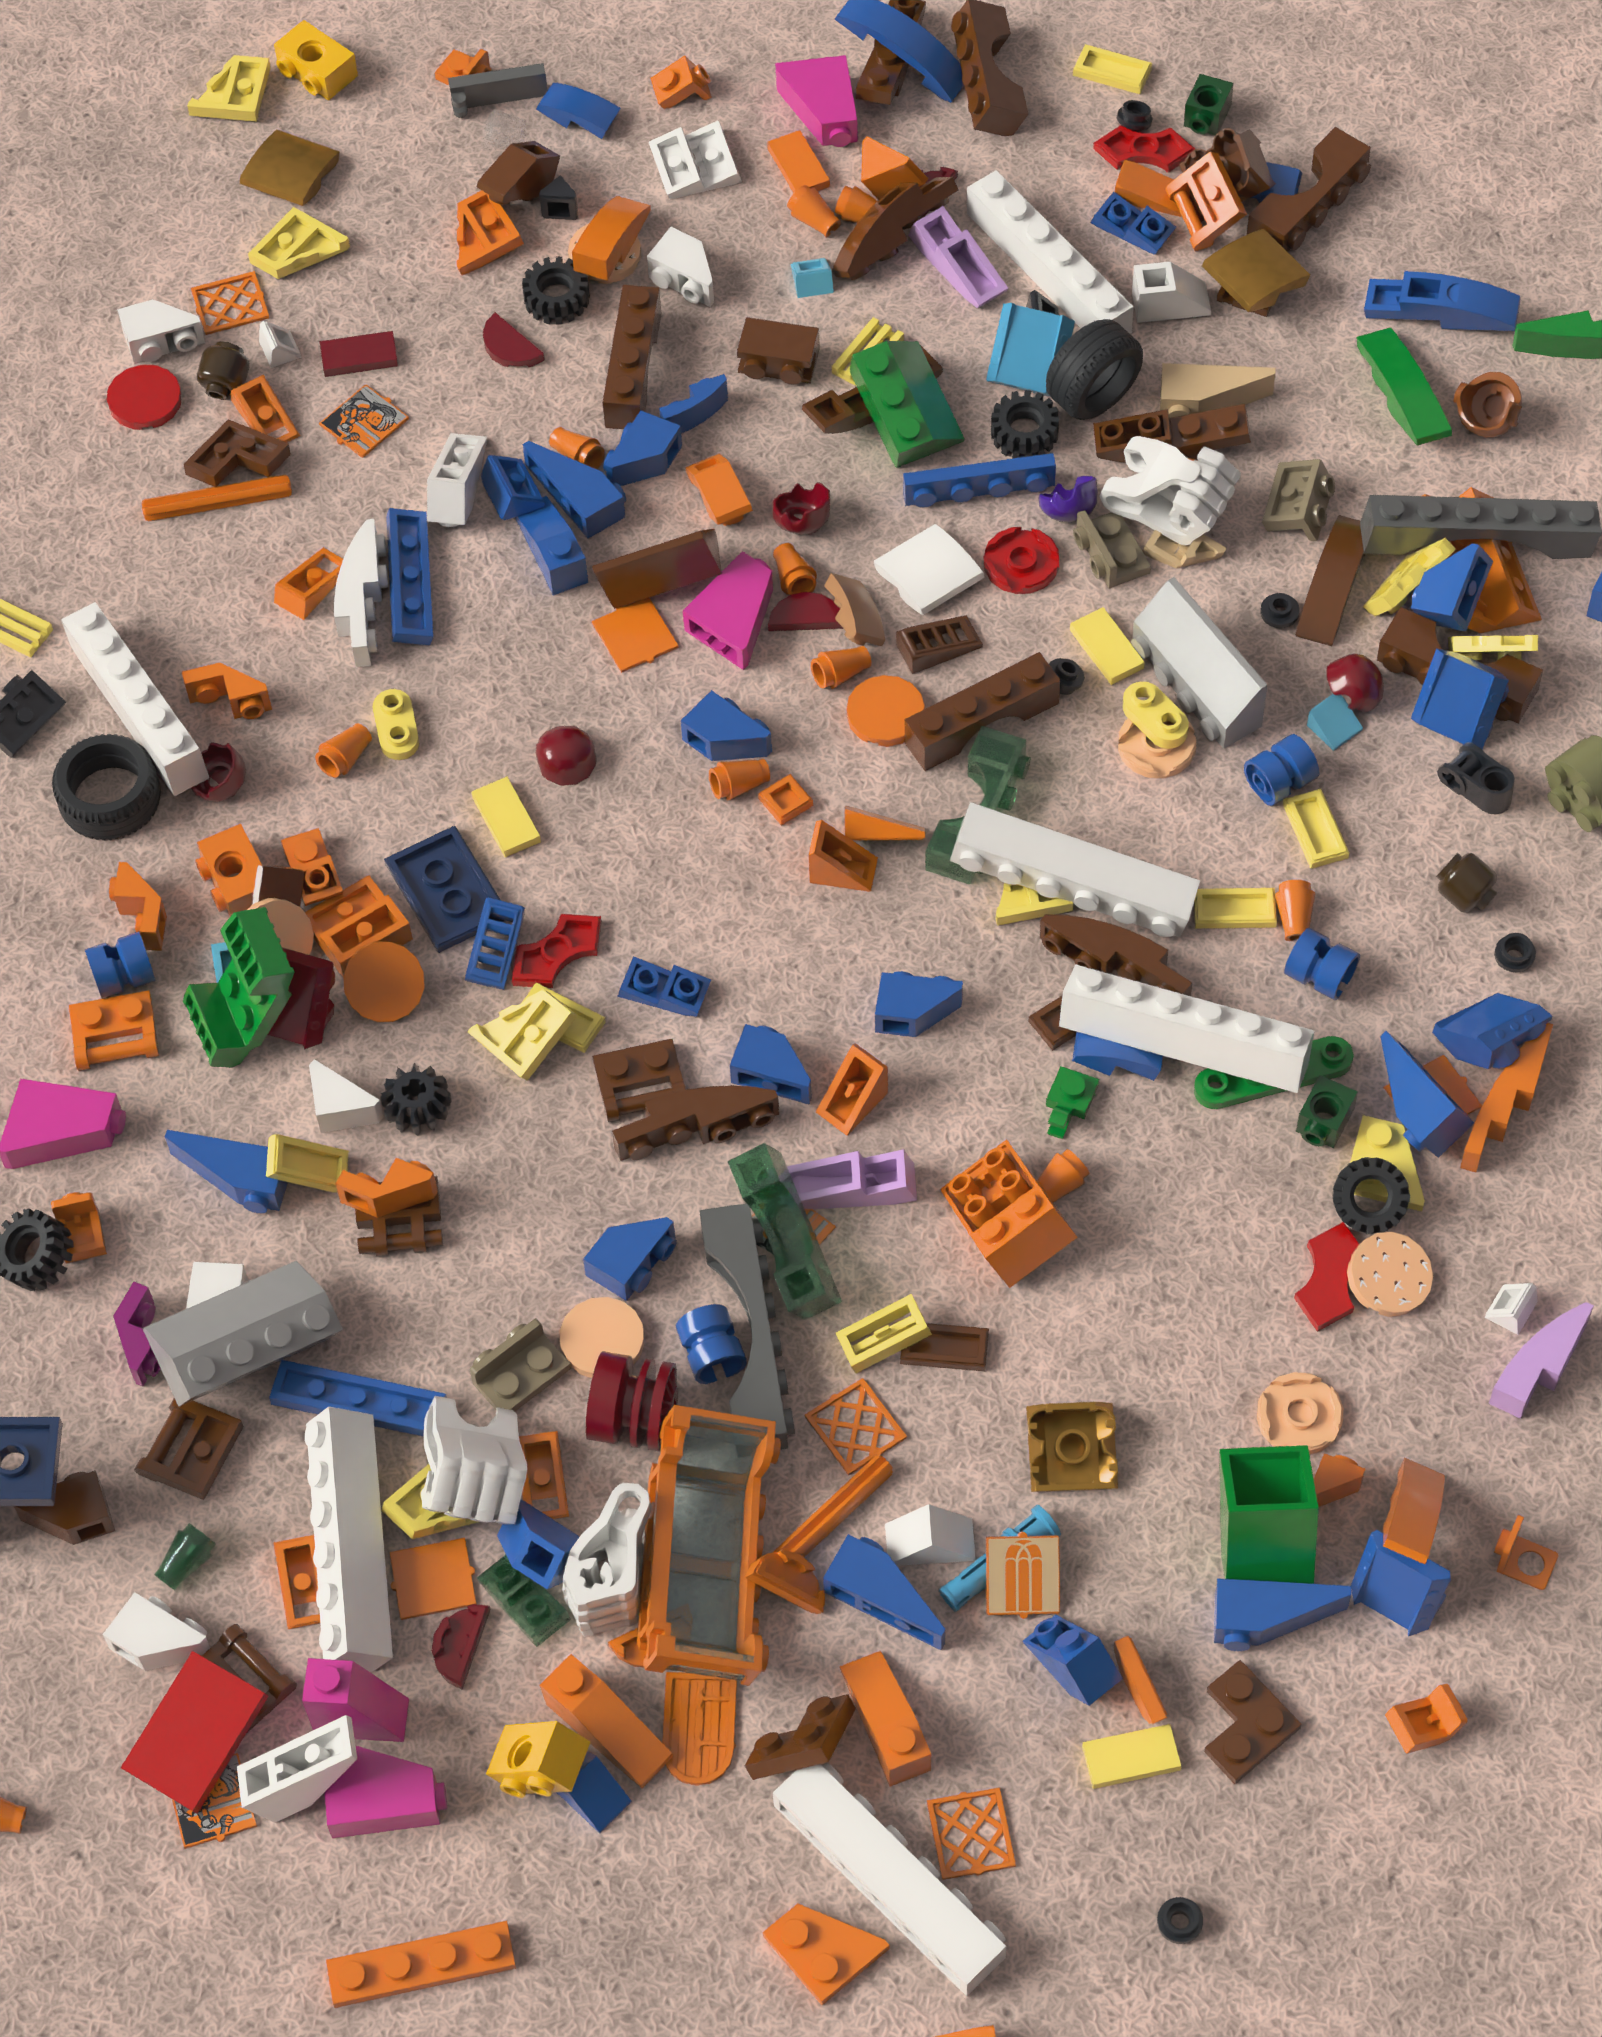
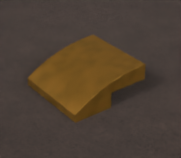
M276 129L254 153L240 176L239 184L304 206L320 190L321 179L338 163L340 151Z
M1264 229L1252 232L1229 243L1205 259L1202 267L1248 313L1275 305L1280 293L1306 286L1311 275Z

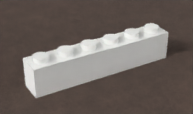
M997 170L967 187V215L1080 328L1097 320L1110 319L1119 323L1128 333H1132L1133 306Z
M94 602L61 619L71 648L135 741L149 753L155 764L156 771L172 794L176 796L209 779L200 748L97 603Z
M971 802L964 816L950 858L951 862L959 864L968 871H980L998 877L999 880L1006 884H1018L1036 890L1044 897H1056L1072 901L1080 909L1086 911L1095 910L1112 916L1118 922L1142 926L1162 937L1181 936L1189 921L1200 880Z
M1079 965L1074 966L1063 990L1059 1027L1298 1093L1308 1068L1314 1030Z
M327 1407L306 1423L305 1443L308 1446L309 1456L307 1478L311 1486L312 1498L310 1520L314 1526L315 1539L313 1561L317 1567L318 1581L316 1602L320 1608L321 1622L319 1644L323 1650V1659L354 1661L367 1671L373 1672L393 1658L374 1418L372 1414Z
M829 1763L797 1769L773 1792L774 1807L957 1988L968 1996L1006 1958V1945L1003 1943L1006 1939L1003 1933L989 1920L982 1923L970 1911L973 1909V1906L962 1892L956 1888H953L951 1891L938 1880L940 1874L935 1866L923 1856L917 1859L906 1848L908 1845L906 1839L895 1827L888 1825L885 1828L874 1817L876 1814L874 1808L862 1795L857 1793L853 1797L842 1786L844 1780Z

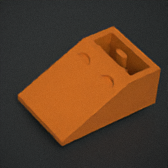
M1007 1139L996 1148L987 1152L984 1157L961 1174L955 1176L940 1189L985 1259L1009 1288L1078 1238Z

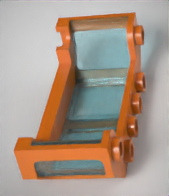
M674 1405L663 1420L659 1434L661 1453L658 1458V1464L652 1463L648 1480V1493L652 1507L645 1526L637 1633L639 1650L646 1651L643 1661L646 1671L663 1673L666 1669L739 1680L741 1685L750 1686L761 1672H765L769 1660L768 1645H763L762 1636L758 1635L759 1619L753 1617L754 1602L756 1603L759 1599L761 1586L746 1579L745 1575L751 1564L759 1559L763 1552L764 1538L763 1535H758L759 1520H762L766 1508V1496L760 1494L761 1478L768 1470L770 1464H776L779 1458L781 1442L780 1438H775L776 1421Z

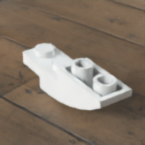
M368 519L364 522L349 545L340 567L334 597V619L338 637L351 636V646L356 667L371 666L370 653L378 652L375 629H369L368 621L375 620L374 602L382 601L381 588L389 587L386 564L380 565L379 557L386 556L384 533L377 534L374 519Z

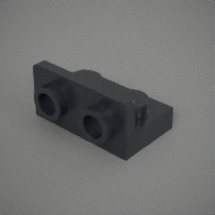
M33 670L23 679L17 674L2 689L5 696L0 700V749L10 758L66 703Z

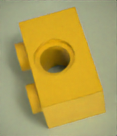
M305 20L301 21L274 44L277 58L276 65L279 71L287 78L293 76L302 82L304 88L312 95L319 94L329 101L358 77L355 54Z
M558 1721L505 1725L486 1775L501 1783L499 1788L503 1792L518 1798H524L526 1794L536 1793L549 1797L554 1792H572L591 1741Z

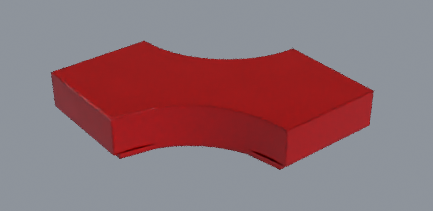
M1120 125L1093 143V149L1116 170L1122 167L1124 160L1135 163L1151 164L1169 173L1180 166L1179 164L1185 161L1188 154L1195 150L1192 145L1172 128L1157 133H1140Z
M560 914L556 927L545 938L534 943L516 946L512 985L533 987L535 983H538L546 988H553L557 975L566 965L582 957L597 956L602 924L601 916Z
M1344 1222L1308 1240L1307 1247L1312 1255L1314 1270L1307 1284L1295 1293L1294 1299L1317 1332L1354 1311V1306L1348 1294L1347 1269L1352 1254L1359 1243Z

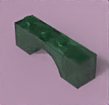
M981 726L968 755V777L978 784L984 794L980 806L1001 813L1003 810L1010 811L1012 809L1017 794V788H1014L1017 778L1025 779L1030 766L1031 757L1026 756V739ZM964 816L955 819L939 820L925 851V870L971 885L975 873L982 875L983 872L968 871L959 864L950 861Z
M763 1143L729 1160L728 1164L740 1194L758 1218L771 1245L776 1263V1270L773 1275L788 1312L805 1320L841 1303L842 1299L782 1153Z

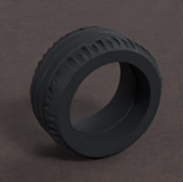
M1110 319L1091 322L1072 335L1055 355L1047 372L1046 390L1050 397L1070 416L1079 420L1095 418L1113 407L1131 388L1142 367L1143 348L1119 323Z
M117 734L90 736L88 739H82L83 741H78L76 745H72L71 749H67L66 753H63L62 758L56 764L52 780L53 793L64 821L78 834L90 839L95 838L96 840L124 838L126 835L129 836L132 832L135 833L143 825H146L151 820V816H154L155 811H157L161 796V786L155 764L146 749L135 740L122 735L118 736ZM120 768L138 776L133 788L124 797L111 803L91 804L75 796L80 784L88 776L99 770Z

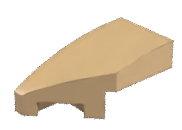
M1155 530L1142 552L1145 556L1177 569L1219 559L1227 548L1204 534L1195 539L1190 545L1185 546Z

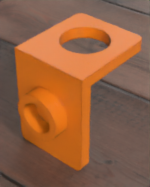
M1518 1515L1512 1530L1509 1531L1503 1528L1496 1544L1494 1553L1501 1556L1496 1572L1539 1590H1544L1558 1559V1553L1519 1537L1524 1517ZM1525 1552L1539 1554L1544 1561L1543 1571L1534 1576L1526 1575L1518 1566L1519 1557Z

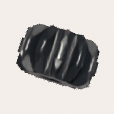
M414 1063L411 1072L407 1073L397 1068V1079L386 1078L384 1083L385 1092L381 1093L380 1096L381 1105L385 1108L386 1120L389 1123L396 1122V1127L401 1133L411 1124L413 1132L418 1136L421 1131V1125L425 1123L428 1128L435 1131L437 1126L435 1118L446 1120L448 1115L447 1106H450L452 1102L451 1093L447 1090L446 1079L443 1075L436 1076V1072L431 1066L420 1072L419 1066Z

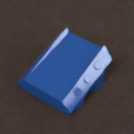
M1436 648L1411 719L1419 725L1459 743H1473L1483 750L1486 739L1489 738L1493 729V721L1499 705L1505 701L1508 695L1509 680L1498 670L1462 654Z
M1496 993L1436 1022L1432 1033L1457 1060L1486 1069L1491 1067L1503 1068L1511 1065L1519 1057L1520 1051L1518 1046L1539 1037L1553 1016L1540 1005Z
M1375 1530L1370 1534L1351 1583L1354 1605L1361 1602L1408 1629V1637L1428 1630L1446 1599L1445 1591L1451 1582L1450 1571L1430 1559H1427L1426 1564H1423L1383 1547L1384 1533Z

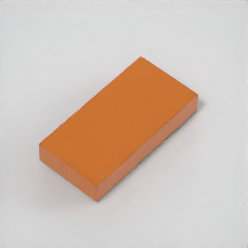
M800 130L767 142L768 151L793 193L803 185H807L810 189L816 188L817 191L830 187L829 177Z

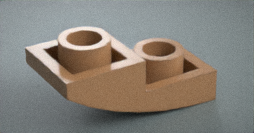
M831 573L824 586L835 597L834 603L840 607L835 620L846 631L845 636L858 645L864 646L867 642L883 646L885 634L881 617L866 587L859 580Z

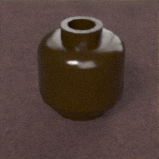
M219 341L214 346H209L203 351L197 371V381L206 389L205 393L208 396L226 400L227 396L231 395V390L245 384L250 363L244 355V350L233 343Z
M1457 853L1436 876L1440 880L1438 884L1439 893L1461 912H1469L1475 906L1482 911L1497 895V892L1492 888L1497 881L1496 872L1474 853H1467L1463 856Z

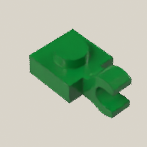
M1060 1066L1046 1098V1107L1053 1109L1048 1124H1050L1047 1132L1048 1135L1063 1139L1072 1116L1085 1119L1099 1086L1098 1078Z

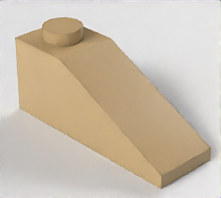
M1162 363L1160 410L1168 409L1169 416L1172 418L1240 404L1246 405L1273 395L1276 368Z

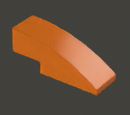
M616 196L608 201L590 221L572 250L574 271L608 281L617 262L623 263L651 211V205Z

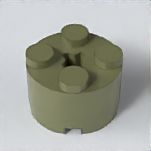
M1591 735L1587 739L1585 737L1545 767L1547 781L1551 789L1547 794L1550 804L1561 813L1567 809L1576 818L1579 826L1586 832H1591L1602 824V737Z

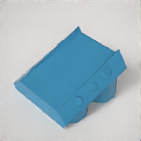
M1014 303L1003 304L986 381L1021 390H1031L1033 393L1039 392L1050 396L1046 390L1047 372L1057 352L1072 336L1075 321L1064 315L1035 310Z

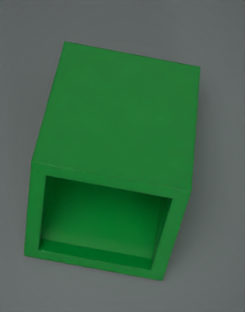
M1308 1445L1219 1449L1221 1558L1224 1579L1314 1584L1319 1508Z

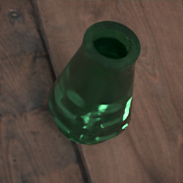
M188 1523L183 1531L178 1529L159 1569L154 1575L175 1591L181 1582L213 1556L210 1552L216 1546V1543L192 1524Z

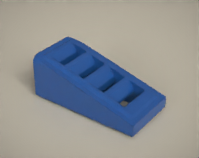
M493 898L485 899L465 981L504 990L524 920L525 908L523 906ZM491 917L498 918V919H502V920H506V921H510V922H513V923H512V925H511V924H507V923H503V922L491 920ZM487 930L509 936L508 941L486 936ZM482 947L505 952L504 957L481 952ZM478 962L500 967V973L477 968Z

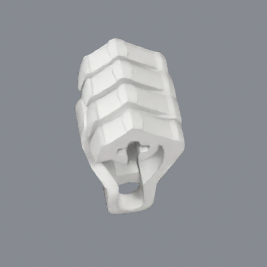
M1135 436L1130 439L1125 447L1124 455L1130 470L1138 474L1127 478H1109L1099 497L1104 507L1110 512L1139 521L1153 530L1161 532L1162 535L1186 546L1190 545L1195 539L1208 532L1214 526L1217 518L1226 509L1228 500L1234 494V485L1239 480L1241 472L1225 458V455L1207 447H1203L1197 456L1198 461H1191L1172 445L1155 439Z
M435 1396L424 1421V1449L431 1471H428L425 1486L421 1491L422 1508L432 1512H444V1514L454 1518H468L473 1521L486 1523L515 1524L527 1475V1462L519 1441L517 1414L513 1410L497 1407L496 1416L489 1425L477 1427L467 1423L459 1416L454 1399Z
M619 1484L612 1491L600 1517L581 1534L570 1550L565 1565L562 1590L569 1611L573 1613L576 1624L584 1637L623 1626L630 1627L637 1623L639 1619L644 1529L652 1507L649 1493L639 1484ZM635 1497L640 1501V1506L637 1510L627 1508L619 1512L620 1503L625 1498ZM608 1558L609 1564L604 1562L599 1573L598 1562Z

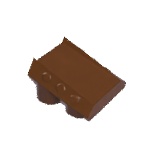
M1224 128L1215 135L1212 148L1206 151L1197 148L1188 154L1184 162L1179 164L1183 173L1210 151L1219 154L1241 202L1272 188L1276 184L1271 178L1260 147L1261 142L1250 129L1239 134L1230 128ZM1190 189L1189 194L1200 221H1204L1205 218Z

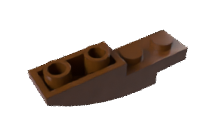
M889 1V6L907 15L922 26L926 1ZM874 39V48L856 86V99L891 105L894 96L898 97L909 64Z
M936 177L922 187H919L918 183H900L886 193L868 210L852 230L837 256L832 273L836 277L856 280L866 275L870 271L869 266L877 260L885 261L895 256L899 252L897 247L908 241L903 230L911 228L913 223L921 219L920 215L926 211H935L948 204V197L959 190L953 177Z
M1245 404L1172 418L1169 416L1168 409L1093 423L1097 457L1115 462L1126 463L1124 449L1130 439L1135 436L1167 443L1176 447L1186 458L1198 460L1197 456L1203 447L1215 451L1216 449L1251 443Z
M1045 914L1040 920L1039 939L1042 940L1044 947L1055 955L1063 953L1074 960L1075 965L1108 974L1116 970L1119 977L1191 996L1192 982L1167 967L1168 949L1156 942L1114 924L1085 917Z
M734 1085L709 1086L667 1094L644 1102L645 1118L612 1131L614 1149L620 1161L628 1158L641 1160L649 1156L656 1147L666 1143L678 1145L687 1141L692 1133L696 1131L703 1145L711 1141L724 1143L732 1139L739 1130L749 1126L761 1128L770 1124L775 1116L779 1115L778 1095L775 1090Z

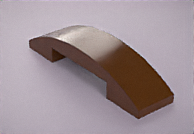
M921 346L937 379L943 373V367ZM857 387L839 396L833 390H830L802 405V410L825 434L843 433L861 428L873 422Z
M1341 515L1337 517L1314 573L1295 633L1296 637L1333 646L1363 556L1365 557L1366 555L1363 550L1360 520Z

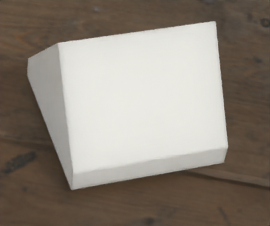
M267 321L260 323L259 342L271 368L302 358L290 330Z
M1533 1283L1503 1285L1487 1311L1485 1318L1519 1335L1538 1302L1537 1287Z

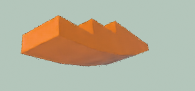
M1547 1023L1545 1030L1539 1037L1526 1041L1519 1049V1057L1511 1065L1505 1067L1495 1081L1475 1120L1464 1150L1461 1169L1477 1172L1486 1137L1503 1142L1513 1107L1529 1111L1553 1024Z
M1404 1457L1397 1473V1485L1390 1499V1511L1383 1524V1547L1426 1564L1441 1510L1445 1483L1444 1474Z

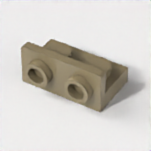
M1321 459L1280 462L1278 464L1262 520L1268 532L1303 529L1309 541H1318L1321 528L1326 524V510L1329 499L1335 492L1334 478L1328 473Z
M1085 510L1077 513V526L1073 529L1075 542L1080 550L1086 549L1088 551L1090 567L1094 576L1097 579L1103 578L1108 588L1151 573V565L1122 516L1110 512L1090 519Z
M535 1318L527 1325L520 1324L508 1334L506 1341L494 1350L488 1349L482 1352L474 1360L473 1366L470 1368L473 1385L495 1410L499 1407L515 1412L571 1369V1363L545 1336L542 1324Z

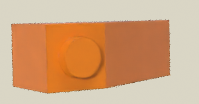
M878 1651L839 1666L889 1786L891 1787L931 1771L932 1754L915 1714L882 1652Z
M572 1654L540 1684L546 1705L578 1734L591 1741L590 1744L642 1789L673 1758L672 1752L597 1675Z

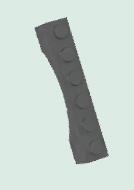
M1370 495L1360 521L1364 554L1402 555L1446 538L1448 541L1462 539L1505 540L1541 551L1552 559L1591 558L1602 534L1597 501Z
M750 1203L699 1210L707 1265L722 1276L737 1294L747 1314L752 1332L749 1363L739 1387L729 1401L730 1414L776 1421L775 1438H780V1450L788 1449L787 1435L795 1434L792 1409H783L781 1396L789 1395L785 1369L777 1370L775 1357L782 1356L779 1331L770 1332L769 1319L776 1318L772 1292L764 1293L762 1281L770 1280L766 1255L758 1256L756 1243L763 1242L760 1217L752 1218ZM733 1428L737 1456L752 1453L757 1432Z

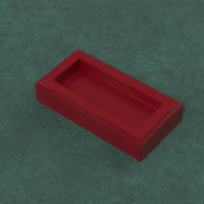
M393 331L319 341L325 377L398 367Z

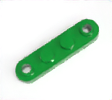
M1327 1036L1313 1040L1308 1068L1300 1087L1315 1084L1319 1075L1328 1079L1345 1075L1351 1069L1354 1053L1351 1045L1343 1038L1337 1036ZM1335 1051L1339 1056L1330 1057L1327 1055V1052ZM1209 1068L1204 1069L1197 1075L1194 1084L1195 1098L1201 1105L1209 1109H1221L1288 1091ZM1218 1082L1222 1087L1215 1089L1210 1087L1209 1083Z

